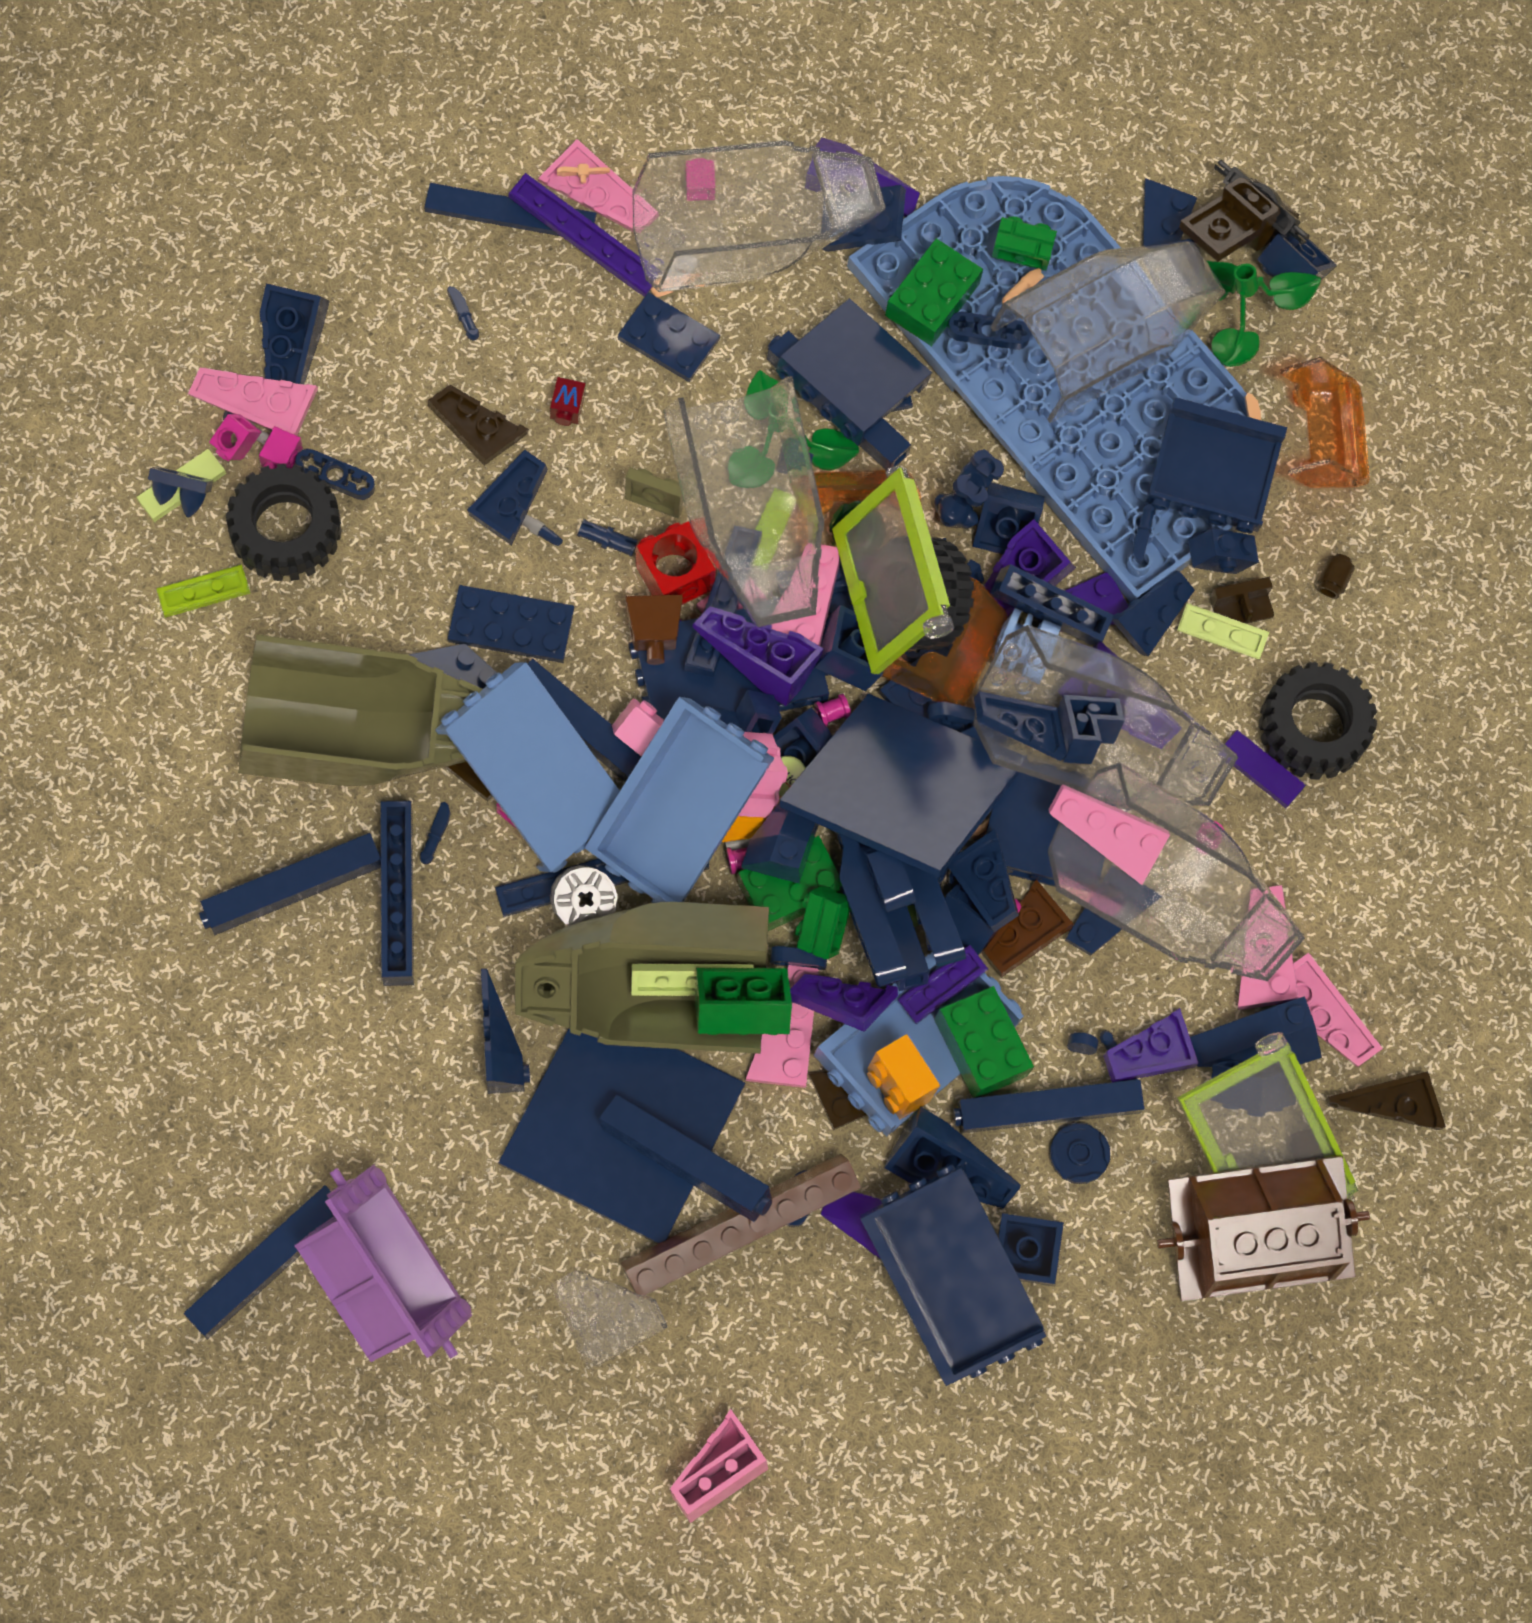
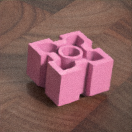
M745 732L743 736L751 742L754 739L764 744L768 748L766 753L771 755L774 760L738 816L767 818L774 806H777L779 802L780 788L782 783H785L787 780V767L782 762L780 748L776 745L773 734Z

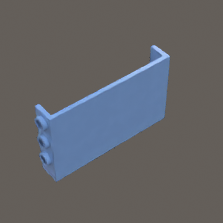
M518 662L511 665L502 674L499 672L491 676L485 682L487 686L479 693L475 691L463 700L465 705L458 711L452 710L444 715L440 720L442 724L435 731L438 734H447L540 859L541 863L536 866L539 871L554 873L567 864L566 859L569 856L585 849L588 840L592 837L620 790L526 662Z
M685 697L677 699L585 846L586 850L606 864V870L618 877L621 875L629 880L628 885L633 890L641 894L645 892L652 897V903L684 902L774 760L771 755L766 753L768 748L764 744L754 739L751 742L743 736L745 732L733 723L727 725L719 719L721 717L719 712L709 706L703 708L692 699Z
M933 952L925 957L929 968V975L939 969L936 966ZM985 973L918 1024H915L897 1000L911 989L898 990L896 999L865 1032L844 1024L817 1047L814 1057L828 1071L827 1075L832 1083L837 1087L841 1086L849 1094L848 1099L851 1104L858 1110L862 1109L868 1115V1121L877 1132L882 1131L887 1137L916 1113L917 1110L899 1120L896 1113L892 1114L887 1109L883 1093L879 1088L873 1087L867 1076V1068L877 1051L907 1034L940 1084L939 1089L935 1093L937 1095L961 1074L934 1021L941 1008L994 986L1014 1027L1020 1023L1024 1015L1021 1013L1020 1006L1013 999H1008L1002 993L999 983L993 977H988ZM896 982L891 985L898 987Z

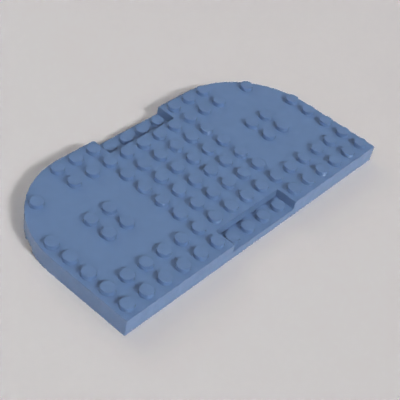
M987 177L986 180L969 184L967 181L949 188L904 218L901 241L876 245L866 244L849 256L848 269L886 312L887 302L937 238L983 268L979 286L959 312L1021 320L1030 326L1031 337L1028 345L1023 349L1014 350L956 341L950 337L948 326L931 347L896 324L951 391L956 390L1016 460L1025 471L1024 477L1039 495L1045 496L1044 501L1101 569L1112 577L1119 590L1129 602L1135 598L1140 599L1148 593L1151 587L1175 571H1182L1192 563L1189 540L1211 528L1231 532L1235 530L1236 526L1229 524L1224 526L1209 523L1207 518L1199 516L1197 518H1188L1182 516L1180 511L1169 508L1167 511L1156 509L1143 563L1139 564L1135 561L1133 546L1138 532L1137 528L1140 525L1142 509L1148 504L1146 502L1171 405L1175 397L1247 416L1244 398L1247 394L1097 219L1069 195L1065 197L1061 193L1050 189V185L1021 177ZM1015 216L1021 218L1027 224L1036 225L1042 223L1050 226L1051 230H1055L1057 233L1047 271L1041 270L1045 277L1035 287L1027 289L1014 302L1003 305L1002 298L1026 273L1037 268L992 257L1001 218ZM959 322L958 331H964V323ZM974 323L973 334H976L977 323ZM985 325L981 328L985 336L993 337L997 334V329L992 325ZM1003 328L1001 338H1005L1006 328ZM1015 330V339L1020 340L1022 335L1020 331Z

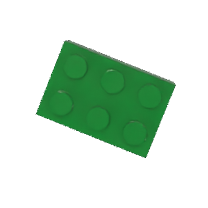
M936 238L888 300L885 316L932 347L947 328L953 314L960 311L979 286L983 268Z
M820 836L814 838L800 884L747 869L738 872L737 883L749 906L769 907L768 931L803 916L806 910L803 908V901L810 891L826 886L837 891V893H842L840 889V875Z
M696 968L695 1007L698 1034H790L792 1001L788 969Z
M994 986L941 1008L934 1018L972 1098L982 1097L1026 1078L1034 1068Z

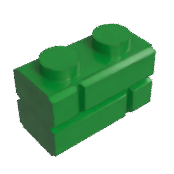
M1002 217L992 257L1047 271L1057 231L1051 230L1050 226L1042 223L1036 225L1024 223L1019 217Z
M821 886L807 893L804 898L803 908L806 910L803 920L800 921L796 929V936L799 937L797 948L813 953V955L822 959H830L840 952L850 909L845 894L837 893L833 889Z

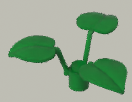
M1202 259L1200 263L1201 270L1208 279V289L1203 296L1204 298L1212 301H1221L1228 296L1229 292L1234 294L1237 291L1240 294V329L1227 328L1214 336L1212 340L1214 356L1222 365L1233 367L1247 363L1259 351L1260 340L1258 334L1251 331L1244 332L1246 297L1253 296L1259 286L1268 296H1274V303L1277 307L1285 310H1296L1310 302L1321 284V277L1307 273H1282L1270 280L1269 289L1264 283L1263 277L1257 278L1256 268L1251 264L1246 263L1236 266L1228 262H1213Z
M759 370L748 387L745 403L748 413L755 419L764 420L768 417L770 418L769 434L765 449L762 453L753 446L740 447L735 450L728 460V481L733 486L745 489L757 488L767 484L774 477L777 469L776 462L766 457L771 448L774 432L783 433L792 426H794L801 439L805 440L804 444L810 447L809 452L814 455L812 464L819 469H838L857 456L860 450L857 444L844 437L841 432L829 428L816 430L812 435V442L809 441L798 424V419L793 417V395L790 389L782 382L769 377Z

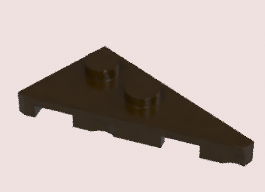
M1428 1071L1326 1098L1327 1105L1333 1108L1435 1130H1442L1446 1127Z

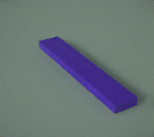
M527 173L522 176L509 192L508 198L645 297L662 276L660 271Z

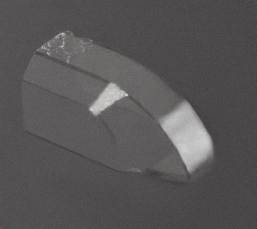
M786 140L648 153L632 190L633 233L645 279L658 292L738 284L772 276L864 226L886 209L871 157L841 151L830 153L820 151V147L810 145L809 148L795 146L794 142Z
M1185 241L1108 249L1084 258L1004 302L990 328L994 332L1018 318H1021L1026 323L1052 365L1061 393L1060 400L1047 418L1049 423H1052L1170 357L1226 291L1194 242Z
M792 376L785 377L770 389L740 398L686 408L684 397L676 399L663 410L684 506L697 540L757 627L816 615L819 586L818 571L822 553L821 539L822 532L824 531V517Z
M1029 625L1006 635L979 684L978 692L991 693L1057 708L1063 694L1119 698L1125 719L1114 744H1100L1092 764L1063 763V759L1059 761L979 723L976 708L973 725L993 764L1060 786L1063 784L1079 792L1112 803L1130 805L1131 802H1145L1147 805H1157L1158 802H1172L1174 806H1210L1238 759L1235 752L1193 716L1156 680L1141 669L1110 653Z
M1120 762L1098 770L1080 792L1169 831L1170 836L1143 885L1060 821L1048 849L1056 891L1178 962L1186 964L1188 961L1204 964V968L1214 970L1218 967L1231 970V974L1268 982L1305 939L1302 931L1269 889L1241 848L1224 829L1194 806Z

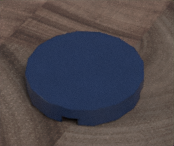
M1074 1123L1063 1127L1054 1136L1050 1146V1161L1054 1171L1062 1179L1073 1184H1087L1097 1180L1106 1171L1110 1162V1146L1106 1137L1093 1128V1126L1084 1123Z

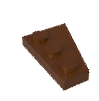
M1037 879L1030 887V891L1025 898L1019 902L1021 904L1019 916L1000 928L983 951V956L1001 978L1073 928V922Z

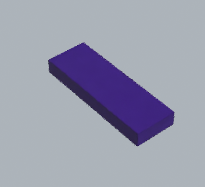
M1236 730L1218 752L1221 757L1286 809L1306 786L1239 730Z
M971 945L964 949L966 954L965 960L940 967L929 975L928 984L914 987L897 999L915 1024H918L989 970Z

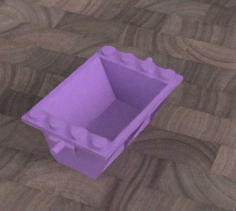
M373 1164L355 1179L346 1181L339 1169L336 1168L330 1172V1175L338 1187L327 1194L329 1199L325 1201L334 1217L295 1245L298 1252L370 1362L413 1340L417 1342L426 1358L432 1356L441 1346L450 1359L455 1357L458 1352L449 1338L472 1316L470 1305L465 1299L460 1297L387 1185L384 1173Z

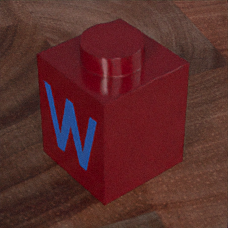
M557 377L550 406V419H554L556 423L564 426H569L571 423L579 424L586 395V383Z

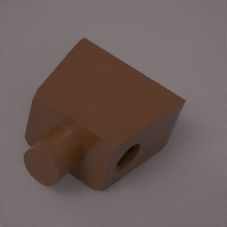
M682 595L626 596V614L633 647L637 651H647L648 664H663L665 662L664 650L676 649L682 611Z

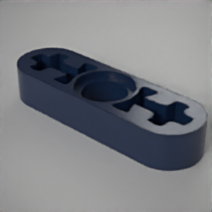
M957 312L949 320L948 333L956 341L1020 350L1028 345L1031 337V328L1026 322L1021 320ZM959 322L964 323V331H958ZM974 323L978 324L976 334H973ZM985 325H992L997 329V334L993 337L985 336L981 328ZM1003 328H1006L1005 338H1001ZM1015 330L1020 331L1022 335L1020 340L1015 339Z
M304 449L297 454L295 464L303 466V468L304 463L302 461H308L310 458H313L314 464L322 468V474L318 475L319 481L325 480L330 488L358 500H365L373 495L375 483L372 475L368 472L313 449ZM310 465L308 469L304 468V473L306 474L309 470L319 474V468ZM337 468L342 470L344 473L343 477L338 481H331L327 477L331 469ZM349 474H352V481L356 483L366 480L368 488H362L361 491H358L356 484L348 481Z

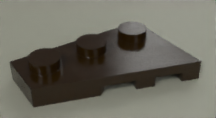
M452 385L447 386L428 400L427 406L484 466L528 434V428L521 424L517 426L506 420L505 415L498 411L494 413L481 406L480 401Z
M828 1072L808 1075L833 1130L868 1116L862 1109L858 1110L851 1104L848 1099L849 1094L841 1086L837 1087L832 1083L827 1075Z

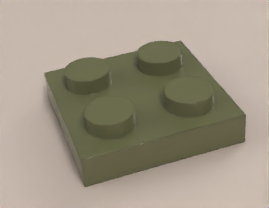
M630 467L625 477V499L679 519L683 510L684 487L673 479L666 478L663 480L653 476L646 469L638 468L636 470Z

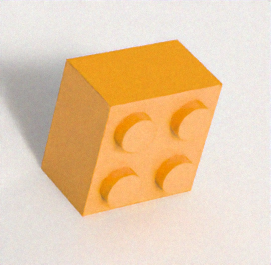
M907 1034L877 1051L867 1068V1076L870 1083L876 1089L879 1088L885 1097L884 1103L887 1109L892 1114L896 1113L899 1120L929 1103L940 1087L939 1082Z

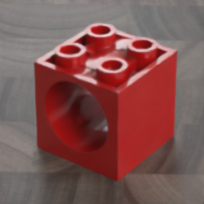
M689 521L683 524L674 523L667 527L664 533L658 536L649 535L643 538L639 545L636 546V568L652 596L682 595V605L711 592L715 581L716 569ZM668 555L682 556L692 564L691 570L681 576L666 575L659 571L656 566L659 559Z

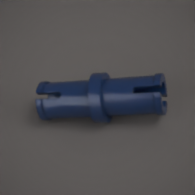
M583 519L577 535L578 537L601 544L603 549L607 550L609 547L630 557L633 556L638 543V539L615 532L613 527L605 528L586 519Z

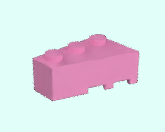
M633 698L613 723L612 729L615 736L642 756L664 722V719L655 714L657 710L645 700L640 703Z
M731 1409L721 1425L707 1439V1443L698 1455L691 1460L670 1488L674 1501L690 1523L768 1470L767 1460Z

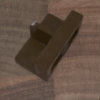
M1270 576L1214 588L1210 596L1214 613L1245 624L1274 617L1269 599V593L1273 588Z

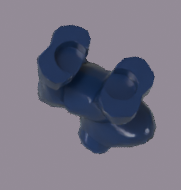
M985 449L978 450L972 455L970 462L961 469L960 475L953 482V492L937 495L934 500L935 510L939 513L940 521L944 526L969 529L979 522V517L973 510V507L981 506L987 500L986 488L990 486L993 479L998 480L1002 476L1004 466L1000 460L994 458Z

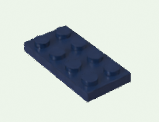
M459 585L448 642L564 663L575 607L568 604Z

